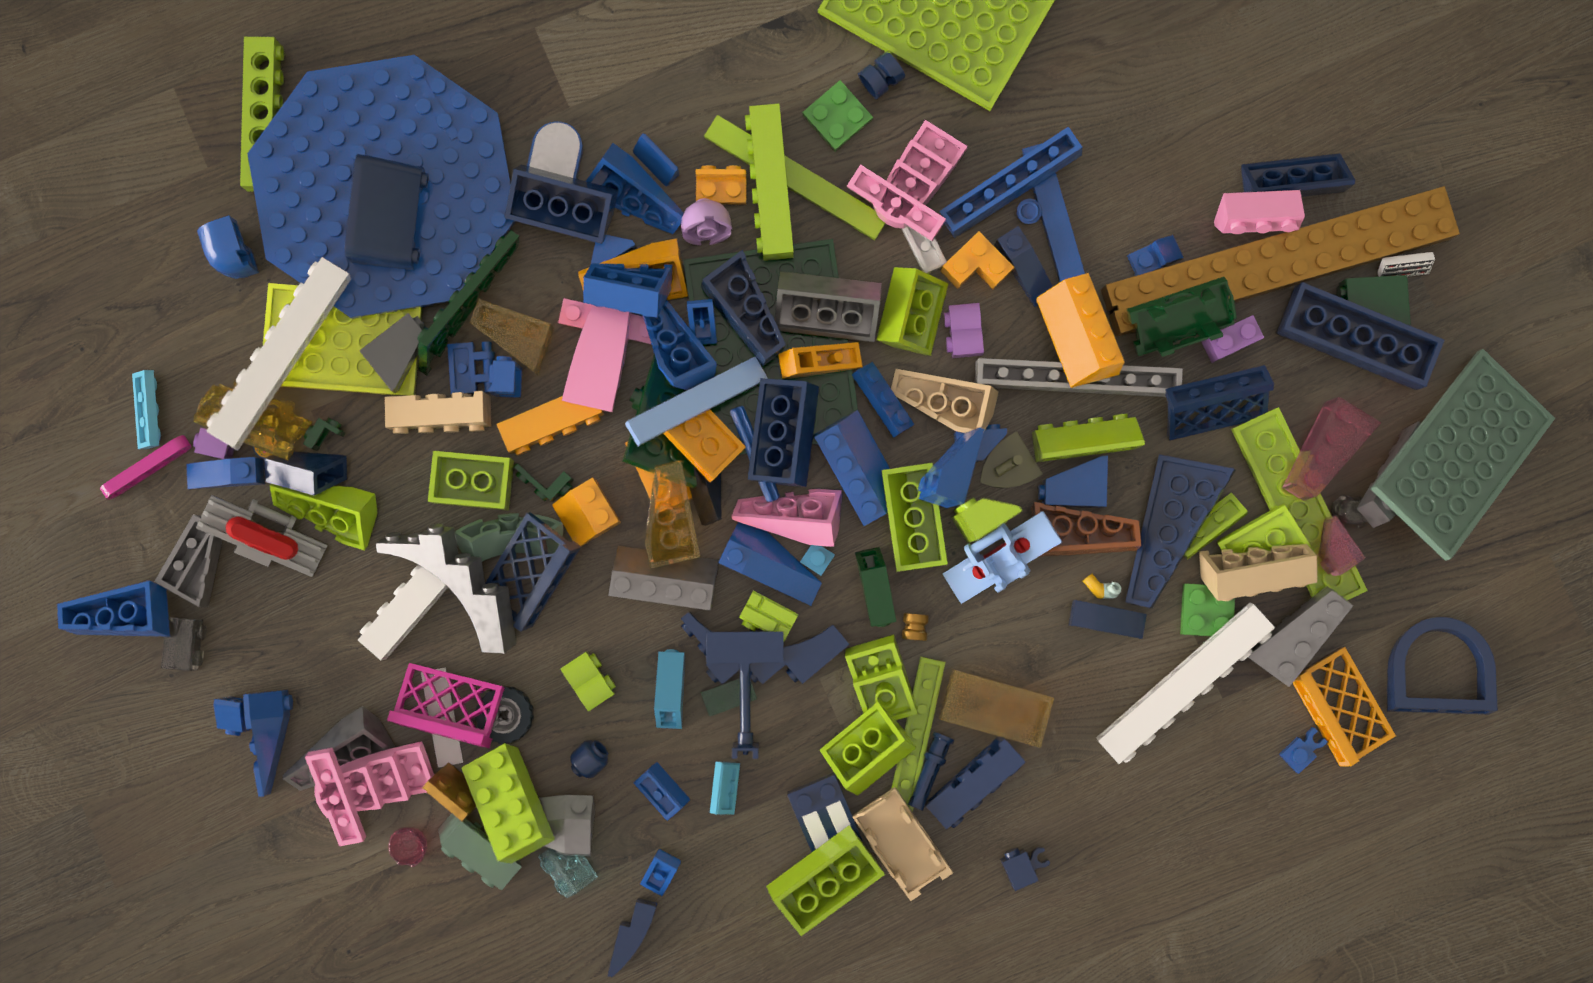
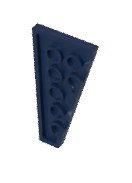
M1159 454L1140 535L1141 547L1136 553L1126 603L1153 608L1235 473V469Z

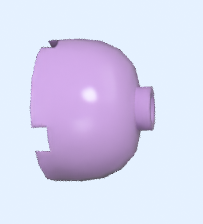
M699 199L686 208L681 220L683 239L690 244L701 245V241L711 240L709 245H713L726 240L731 235L732 225L729 212L721 203L710 199Z

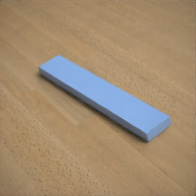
M753 357L628 420L625 424L639 446L760 384L761 378H768L756 357Z

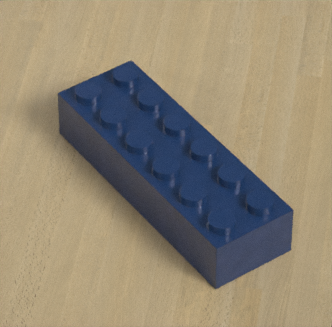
M1303 282L1294 287L1276 334L1414 390L1427 387L1445 341L1442 338Z

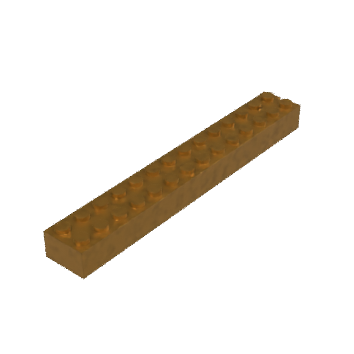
M1443 186L1302 227L1299 230L1285 232L1106 284L1101 289L1107 311L1113 310L1117 306L1118 310L1109 315L1115 337L1136 332L1135 324H1131L1128 320L1126 309L1221 277H1225L1228 280L1235 303L1382 260L1383 257H1392L1448 241L1458 236L1460 232L1446 188Z

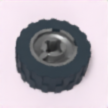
M504 687L490 734L492 742H498V744L512 743L523 737L531 728V723L534 719V708L530 703L529 697H526L521 690H517L514 687ZM495 690L487 692L481 698L484 705L493 701ZM508 710L509 719L503 720L500 717L501 711ZM481 713L475 717V721L477 720V728L484 730L487 718L484 713Z

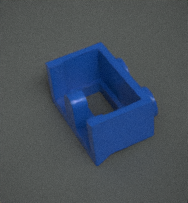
M498 356L496 361H493V365H490L489 383L491 386L488 392L495 397L521 398L522 367L512 360V357Z

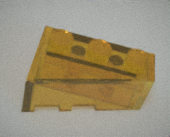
M478 299L470 323L538 375L554 327L545 321Z

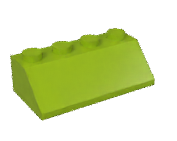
M1128 414L1114 415L1113 420L1103 421V417L1088 419L1087 424L1078 425V420L1063 422V427L1053 428V424L1039 425L1038 430L1032 432L1036 463L1134 450L1145 445L1136 417L1128 418Z
M933 463L881 470L896 572L948 564L939 505L919 499L921 493L918 490L919 483L922 477H925V474L933 467Z
M972 498L954 510L956 515L951 519L966 542L970 543L980 539L1022 510L1016 505L983 498L976 502Z

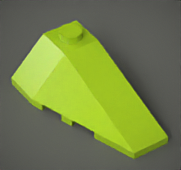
M270 485L274 506L297 517L299 520L304 517L313 522L315 529L320 532L324 529L336 535L335 540L342 544L365 551L378 514L374 493L354 487L333 486L314 496L278 485Z

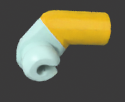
M1093 573L1083 580L1084 584L1098 599H1114L1121 593L1119 583H1100Z

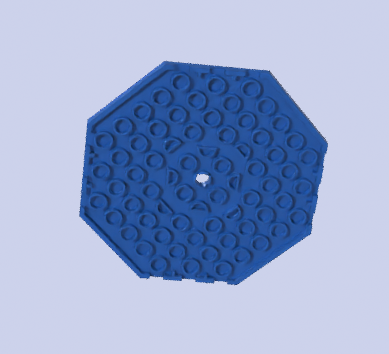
M415 55L308 71L247 153L266 260L303 284L310 276L308 271L315 261L319 262L322 257L349 273L351 280L334 307L352 319L449 302L452 294L456 290L460 291L465 286L464 282L471 272L475 273L480 268L479 264L487 253L491 255L496 249L495 244L502 235L506 236L516 222L504 218L511 182L498 113ZM413 59L415 64L410 66L408 72L406 62ZM413 78L417 80L425 78L446 113H441L436 117L431 109L429 100L424 98ZM453 123L458 133L457 138L451 141L444 129L449 128ZM357 154L423 167L425 173L429 174L428 187L423 188L422 193L419 194L414 243L415 248L420 249L419 262L414 264L413 270L351 263L345 256V238L354 164Z

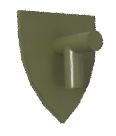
M1017 431L998 443L988 455L982 468L980 483L992 487L1011 488L1026 484L1043 474Z

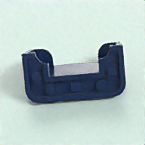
M356 155L345 238V256L351 263L413 270L414 264H418L420 249L415 248L414 236L419 194L422 193L423 188L428 187L429 174L425 173L423 167L368 155Z

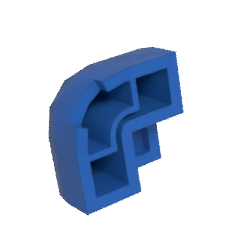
M229 215L199 227L197 233L204 255L210 266L215 270L235 279L259 273L252 249L244 244L237 220Z

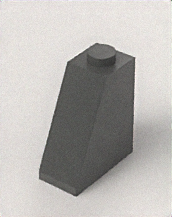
M409 313L359 350L393 393L399 391L418 355L417 338L426 327L418 316L412 318Z

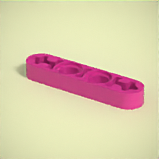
M185 435L178 436L107 481L100 487V490L107 500L113 499L189 451L192 446Z

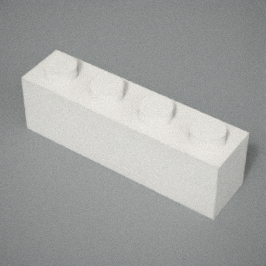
M417 565L412 570L410 575L413 577L408 583L405 584L403 582L394 591L395 598L390 603L385 602L377 611L379 616L373 623L369 621L360 631L362 636L358 641L380 660H386L449 588L436 575L420 565Z

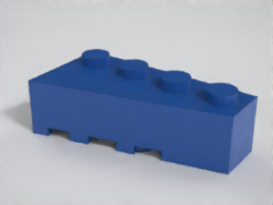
M151 581L57 604L58 629L76 635L170 637L167 589Z

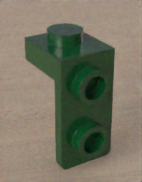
M516 463L513 466L518 470L515 475L525 484L530 481L536 487L534 493L543 501L549 499L554 502L560 495L563 497L573 487L571 483L574 479L564 471L546 489L520 464Z

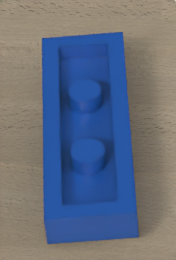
M873 362L852 374L893 437L914 425L908 413Z

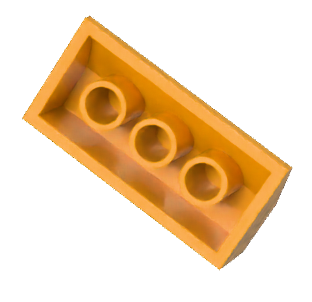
M1089 273L1064 279L1037 297L1038 306L1071 388L1120 374L1124 359Z

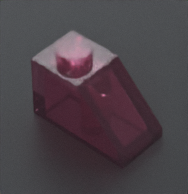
M1337 516L1327 517L1323 524L1318 554L1322 560L1320 564L1328 574L1341 576L1364 560L1365 556Z

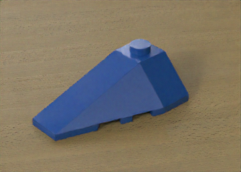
M612 143L586 181L619 190L615 208L621 210V214L628 217L630 215L643 219L645 224L673 234L681 225L683 211L632 156Z
M738 522L718 562L810 606L822 584L767 531Z

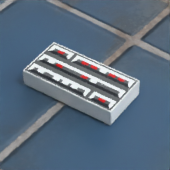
M1433 252L1383 257L1377 274L1378 277L1407 275L1408 277L1429 274L1435 257Z

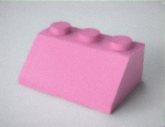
M1300 190L1224 193L1214 220V226L1222 233L1242 234L1244 232L1267 233L1269 231L1292 232L1299 230L1305 217Z

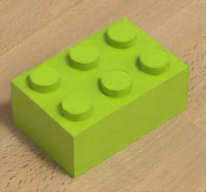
M433 451L428 502L509 510L514 460L505 457Z

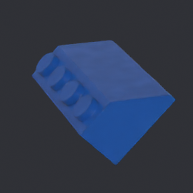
M856 410L813 434L863 526L887 514L881 470L890 468L859 411Z

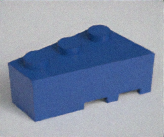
M591 264L584 276L583 303L657 318L671 291L672 265H664V269H648V264H640V268H624V264Z

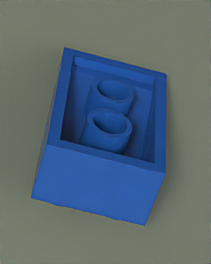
M979 427L962 434L925 474V477H922L918 490L921 492L919 499L945 508L965 503L984 433L983 428Z

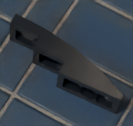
M694 466V477H696L697 486L694 488L690 487V491L702 525L707 526L722 520L721 473L709 482Z

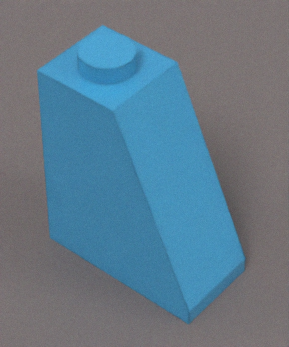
M673 649L658 653L654 705L657 728L682 729L685 656L684 653Z

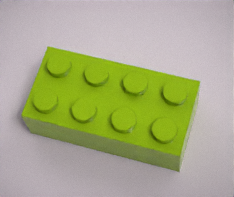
M503 744L461 767L497 861L512 864L555 840L518 747Z
M849 825L766 887L773 902L800 936H802L885 874L876 859Z

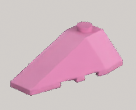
M811 489L809 494L795 496L793 492L785 493V497L778 498L772 502H767L764 496L738 499L732 514V520L808 545L834 547L840 524L842 490Z

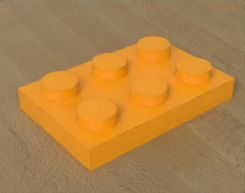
M710 409L663 433L709 482L714 480L746 448Z

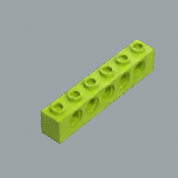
M244 37L240 186L248 192H254L247 153L283 105L280 85L284 83V75L280 67L281 61L284 60V48L275 37ZM264 61H269L268 67L260 70V65ZM269 86L265 94H259L261 87ZM268 110V115L264 119H259L260 112Z

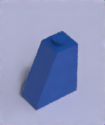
M1108 456L1098 457L1043 480V485L1038 487V500H1042L1044 505L1107 507Z

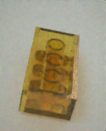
M952 669L939 719L1041 748L1054 698Z

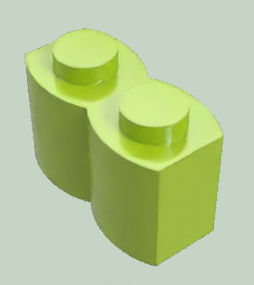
M586 651L562 667L561 671L589 712L615 694L613 689L616 685L608 674L604 676L601 673L599 667L602 664L595 653L590 655Z

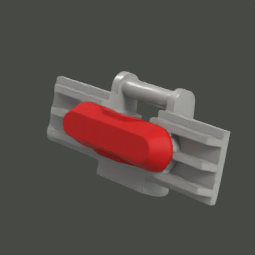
M211 495L196 526V529L236 545L234 549L236 554L267 567L272 560L310 577L313 576L327 548V544L292 530L297 517L283 515L258 504V501L255 499L251 501L246 510ZM255 513L286 527L283 532L273 531L257 524L254 520H251V517Z

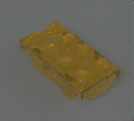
M236 380L234 381L233 389L222 384L218 386L213 384L200 400L193 422L209 428L207 426L208 420L215 412L219 413L223 407L221 402L228 391L233 392L237 386ZM273 398L269 405L274 404L278 406V409L267 407L243 443L288 461L294 453V443L305 434L312 425V421L294 414V402L284 398L281 401Z

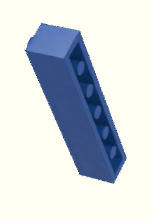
M1069 126L940 210V215L946 218L945 225L953 237H958L1082 156L1083 147Z

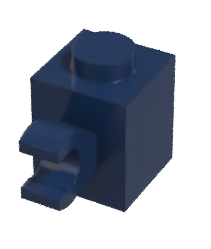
M1017 847L1004 853L1005 857L1000 859L1015 891L1039 881L1034 870L1047 867L1050 864L1048 859L1044 861H1038L1037 859L1038 854L1045 851L1043 847L1035 848L1030 858L1024 849L1019 850Z

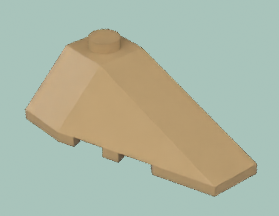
M895 369L891 387L896 397L960 433H966L979 427L985 431L993 417L998 391L989 385Z

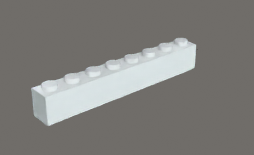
M323 257L319 262L315 261L308 271L310 276L304 284L300 283L293 294L295 296L294 300L290 305L286 304L279 315L280 321L276 327H270L265 335L266 342L262 348L258 347L254 351L250 359L252 363L248 369H243L236 379L237 386L233 392L228 391L221 402L223 407L218 414L215 412L207 422L209 427L207 429L208 433L237 451L351 280L349 273Z
M1249 603L1096 737L1097 740L1118 764L1122 761L1127 763L1137 754L1135 750L1142 744L1146 746L1156 737L1154 733L1161 727L1163 729L1169 727L1175 721L1174 716L1180 710L1182 712L1187 711L1195 703L1193 699L1200 693L1204 695L1209 692L1214 686L1212 682L1219 676L1221 678L1227 676L1233 670L1232 665L1239 659L1243 661L1253 652L1251 650L1253 646L1258 642L1260 644L1266 642L1272 636L1271 631L1275 627L1254 604Z

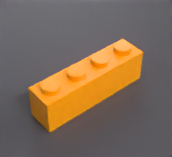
M563 396L502 421L497 424L507 451L511 454L516 453L519 456L529 452L532 445L539 443L540 446L554 441L553 436L560 433L566 436L576 432V427L584 423L587 426L593 425L601 421L600 416L605 414L600 409L562 401Z

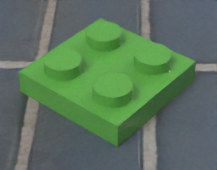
M841 80L802 112V115L835 152L873 120L872 115Z
M1183 584L1180 634L1212 636L1234 617L1235 598L1230 601H1217L1206 585Z

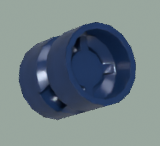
M884 52L875 59L874 66L867 65L858 72V76L866 90L875 99H879L888 92L889 85L895 86L905 78V73L897 60L889 52Z

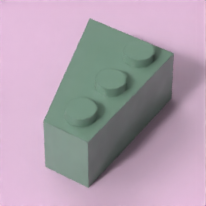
M451 813L438 829L442 846L441 850L450 858L456 856L460 859L462 866L469 872L473 873L476 871L480 874L482 881L489 887L493 888L496 886L502 891L522 867L520 859L512 864L497 861L488 835L481 830L482 826L478 822L473 824L466 818L461 821Z

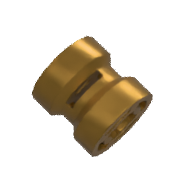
M904 613L903 621L906 626L902 631V639L927 641V632L924 626L928 624L929 615Z

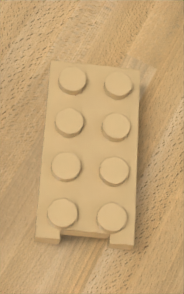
M896 787L853 814V819L868 839L870 846L910 901L920 896V889L939 876L944 880L953 874V870Z

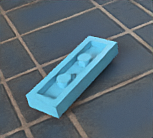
M143 370L132 374L138 449H149L159 446L161 432L157 421L159 406L156 403L155 391L157 389V381L154 378V370Z

